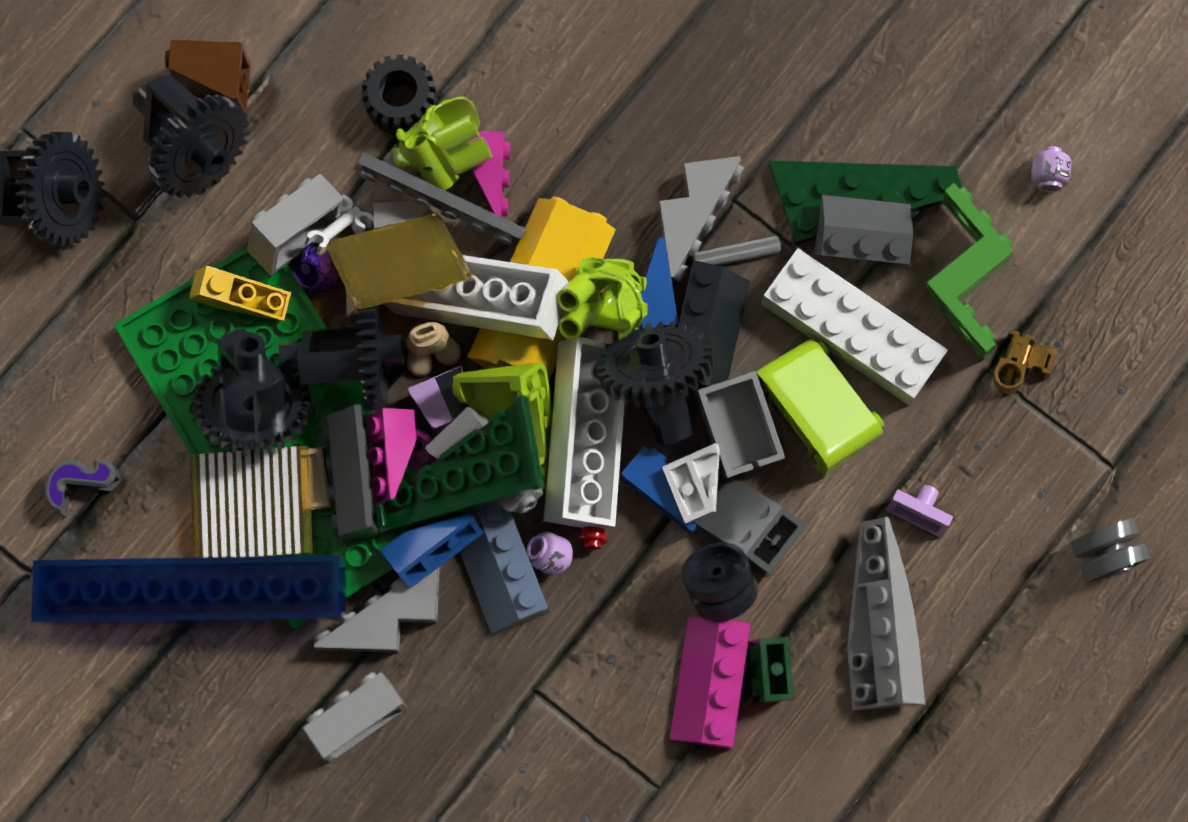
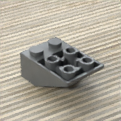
M734 476L729 477L717 493L716 512L694 522L718 542L732 543L743 549L750 566L765 578L770 576L807 526L784 507Z

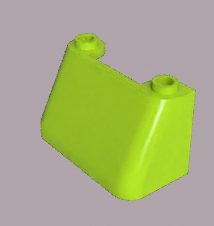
M811 338L763 366L756 373L763 393H769L767 400L770 404L773 402L808 448L807 453L810 456L816 454L814 459L818 464L815 465V468L824 479L881 438L884 422L875 411L872 413L869 411L828 357L830 353L826 345L821 340L815 341Z
M527 363L462 372L454 376L452 385L454 396L461 403H469L470 408L482 411L489 421L492 420L491 417L496 413L504 411L513 405V401L519 396H528L544 488H541V490L545 489L547 485L553 412L545 365L543 363Z

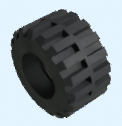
M397 54L396 59L391 60V57L387 56L384 57V63L375 62L373 64L374 71L368 69L366 72L367 80L362 81L363 91L361 92L364 106L374 126L378 124L379 130L384 133L389 129L390 135L396 136L397 129H402L403 132L411 129L414 124L420 121L429 106L438 105L435 82L430 70L426 71V66L421 61L416 64L414 57L409 56L407 60H404L403 55ZM396 85H407L417 91L414 99L404 106H391L383 101L386 92Z

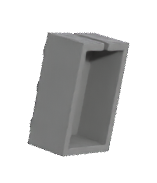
M321 174L312 180L310 178L304 180L291 195L285 194L275 202L274 207L267 212L264 210L260 211L253 217L247 247L248 253L270 276L304 252L306 247L304 243L310 231H323L340 217L344 198Z
M756 371L694 391L711 444L716 443L719 445V467L723 478L754 469L753 465L754 467H760L785 458Z
M374 672L370 673L359 682L361 687L352 693L348 690L343 692L333 700L334 706L327 711L319 709L306 719L308 724L303 729L325 760L333 762L408 709L391 682L382 672L378 675Z

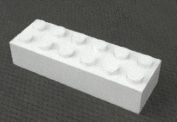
M403 246L426 292L421 293L397 248L396 254L417 294L411 295L393 259L392 266L408 297H402L389 272L388 278L399 299L393 300L385 284L384 290L390 302L384 303L382 296L380 301L393 313L549 340L554 339L563 311L557 302V295L569 283L558 269L447 253L462 282L457 283L442 254L436 251L453 283L452 285H447L430 251L425 250L444 287L439 288L419 249L414 248L435 288L429 290L408 247Z
M799 248L768 288L761 305L815 341L821 340L831 353L909 406L948 351Z
M583 337L558 342L544 509L545 522L580 528L600 527L606 529L615 527L624 402L622 396L619 401H616L613 395L608 396L605 390L601 388L600 381L598 380L596 359L600 358V351H606L605 342Z

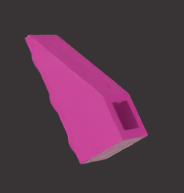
M479 131L480 136L469 141V143L483 137L491 150L493 158L470 169L490 211L503 218V216H508V198H503L504 188H509L510 174L509 170H504L505 160H510V142H505L504 132Z
M381 408L367 415L366 432L369 438L370 450L368 459L371 464V490L374 505L390 501L396 496L417 440L414 410Z

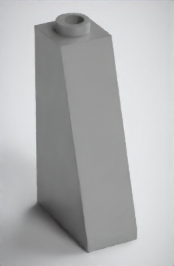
M467 407L425 449L436 459H439L440 454L474 429L483 427L489 420L482 411ZM541 489L496 502L508 511L525 513L537 504V499L543 492Z

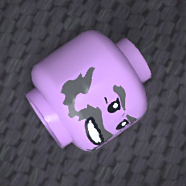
M1055 146L1045 147L1044 151L1034 155L1031 180L1038 186L1040 191L1049 193L1059 192L1062 190V187L1068 185L1072 162L1070 156L1062 152L1061 148Z
M545 531L539 533L530 540L527 546V555L531 566L552 576L559 575L572 562L573 550L571 543L552 532Z

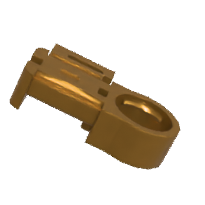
M1015 330L1009 331L1007 339H1010L1011 342L1006 357H1000L994 371L993 382L995 387L999 391L1008 394L1018 391L1023 384L1026 367L1029 370L1032 368L1040 369L1042 374H1045L1044 378L1049 379L1057 350L1035 344L1034 347L1035 338L1032 335L1025 334V337H1020V332ZM1051 356L1050 359H1048L1046 368H1044L1047 357ZM1003 369H1008L1003 384L998 378V373ZM1015 370L1019 374L1020 379L1018 383L1010 386Z

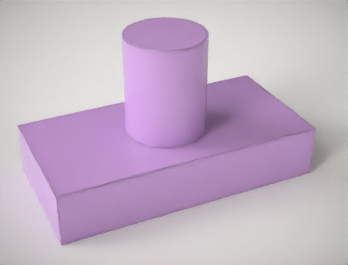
M929 485L921 487L917 498L897 489L886 510L940 538L949 527L953 516L933 507L939 492Z

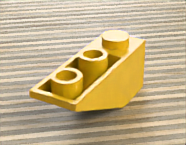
M206 265L195 272L189 300L219 309L284 321L291 292Z

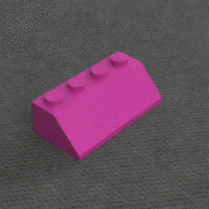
M688 617L670 740L730 750L733 748L751 623L734 620L715 622L705 620L704 618Z

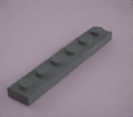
M364 152L355 162L353 169L358 171V175L363 179L371 182L378 180L386 184V188L389 191L399 195L406 193L414 197L413 201L424 207H430V205L441 210L440 213L443 216L452 220L459 218L466 221L469 228L478 232L487 231L495 235L494 238L503 244H515L522 239L526 228Z

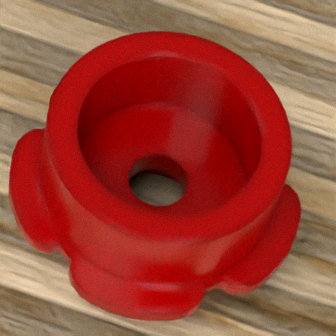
M584 527L581 529V536L578 537V541L583 544L584 549L600 550L602 545L608 543V538L605 537L606 530L603 528Z

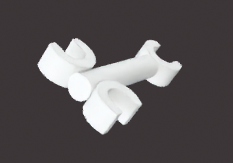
M342 195L344 202L340 217L323 231H310L304 244L308 246L312 242L318 243L319 247L316 254L322 255L326 251L329 240L351 223L352 230L361 236L366 226L372 228L374 217L370 213L361 212L358 207H353V201L348 196Z

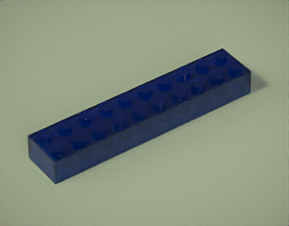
M340 555L33 560L31 622L42 625L346 621V558Z

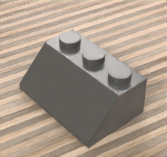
M821 195L815 255L910 264L913 241L910 204Z

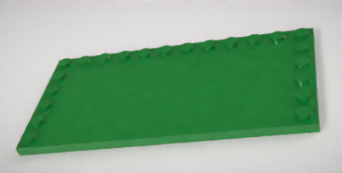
M248 246L212 267L291 292L284 321L219 309L189 300L193 277L114 324L199 470V454H205L206 482L209 487V453H214L215 497L218 502V453L223 452L225 514L228 519L227 452H230V444L220 449L218 448V440L210 443L208 441V434L202 435L200 426L196 425L193 410L194 393L197 392V384L203 383L202 377L204 374H208L211 377L212 367H216L219 370L217 340L223 335L241 328H245L248 333H256L264 339L266 356L274 358V366L276 367L279 365V344L301 342L303 331L327 329L307 294L298 285L299 283L295 281L289 265L286 264L270 276L248 253ZM359 380L307 384L308 391L311 394V416H308V425H303V433L301 435L295 433V441L293 443L284 439V445L287 447L291 554H286L282 449L273 444L272 448H278L282 555H277L273 453H269L273 555L268 556L263 454L265 447H261L260 475L264 556H258L254 449L250 448L255 557L251 558L295 631L395 571L381 553V550L407 531L444 521L443 517L389 533L379 532L377 537L342 541L339 533H334L332 527V515L337 514L336 502L332 503V508L300 512L299 506L301 553L295 554L291 447H296V451L324 447L326 458V455L331 454L330 443H325L323 435V425H328L327 415L354 405H361L366 417L368 414L377 411L369 410L364 405L363 397L365 395L361 393L363 386ZM239 447L236 451H241L245 548L249 553L246 463L242 448ZM235 451L232 453L235 531L239 536ZM409 462L400 484L406 483L416 476ZM333 472L328 473L329 485L334 484Z

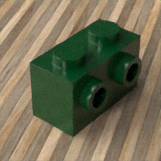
M789 637L762 638L748 641L745 660L747 665L750 666L751 678L748 680V692L753 697V703L795 700Z

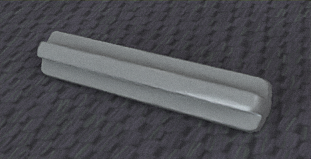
M773 236L696 252L694 260L719 266L779 253L781 244L779 238Z

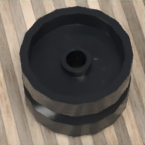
M726 542L708 544L691 554L682 566V580L697 614L705 620L720 622L734 619L751 608L758 597V585L751 571L748 559L743 549L735 544Z

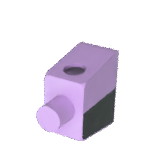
M461 366L408 388L412 400L435 434L441 433L469 407V403L459 402L452 390L453 377L463 372Z

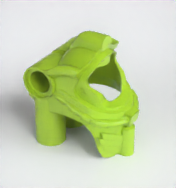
M462 96L444 100L437 106H429L420 121L414 124L408 131L403 132L402 129H397L396 137L399 140V147H395L392 151L394 162L398 167L413 168L421 173L424 181L443 190L450 188L457 181L459 174L492 159L493 155L483 137L469 143V141L480 136L478 131L480 120L473 102Z
M596 257L581 260L579 268L576 270V277L557 295L559 306L563 310L568 311L559 321L560 333L567 339H576L591 325L618 331L619 340L627 337L628 334L638 329L645 316L648 315L647 303H644L641 297L642 291H645L647 286L646 277L639 276L634 271V263L629 260L601 259Z

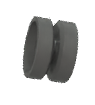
M1135 518L1105 526L1070 542L1075 556L1078 558L1097 555L1096 558L1084 563L1081 567L1086 583L1120 575L1134 569V566L1151 559L1146 544L1124 545L1137 538L1140 534Z

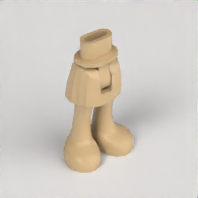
M429 322L415 327L406 338L407 349L409 350L406 357V365L408 370L416 377H425L430 374L432 370L431 354H434L438 362L445 367H452L460 360L461 350L458 343L449 337L445 326L437 322Z

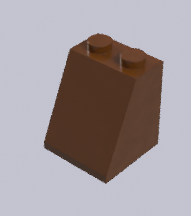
M171 40L170 50L165 52V66L169 68L171 75L194 96L202 98L204 101L206 95L213 97L216 94L222 97L226 96L243 109V112L247 114L251 62L242 42Z

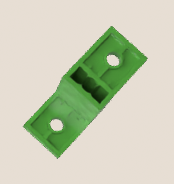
M953 183L944 192L943 204L976 243L929 280L925 293L984 361L993 353L996 346L993 340L996 337L985 324L980 326L974 319L976 313L966 301L961 302L1010 263L1013 254L1011 249L1013 244L1003 232L998 234L991 226L993 220L983 209L980 211L976 209L972 204L974 199L968 190L964 187L959 189Z

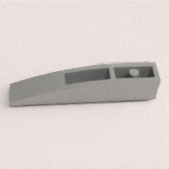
M887 517L860 522L847 644L852 709L854 711L902 708L925 704L919 639L912 599L900 551L890 520Z

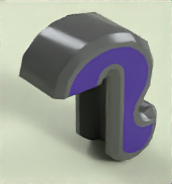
M98 458L93 461V469H89L77 460L69 459L58 462L48 473L44 485L45 500L54 512L67 517L71 488L112 492L121 481L119 470L109 461Z

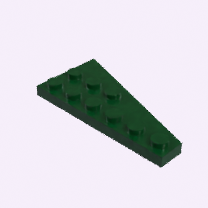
M771 160L768 163L795 245L817 238L821 195L910 204L912 212L943 203L944 192L953 183L959 189L963 187L956 166Z
M519 396L509 408L496 413L491 417L492 420L483 427L474 429L440 454L438 460L431 465H425L408 482L401 483L394 499L380 505H375L379 532H393L544 488L528 396Z

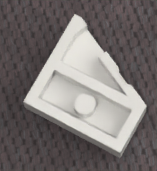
M716 443L662 467L685 524H690L716 512L720 452L719 445Z

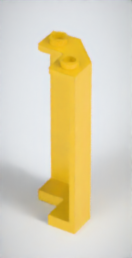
M553 196L551 199L538 198L525 227V233L519 241L510 262L558 269L570 282L576 277V270L579 268L581 260L591 257L603 259L616 229L606 223L607 219L603 215L595 212L590 213L572 206L559 197ZM562 311L560 320L568 313V311ZM558 326L553 340L480 328L467 357L485 369L527 363H543L547 370L549 382L557 363L558 342L567 340V338L560 333Z

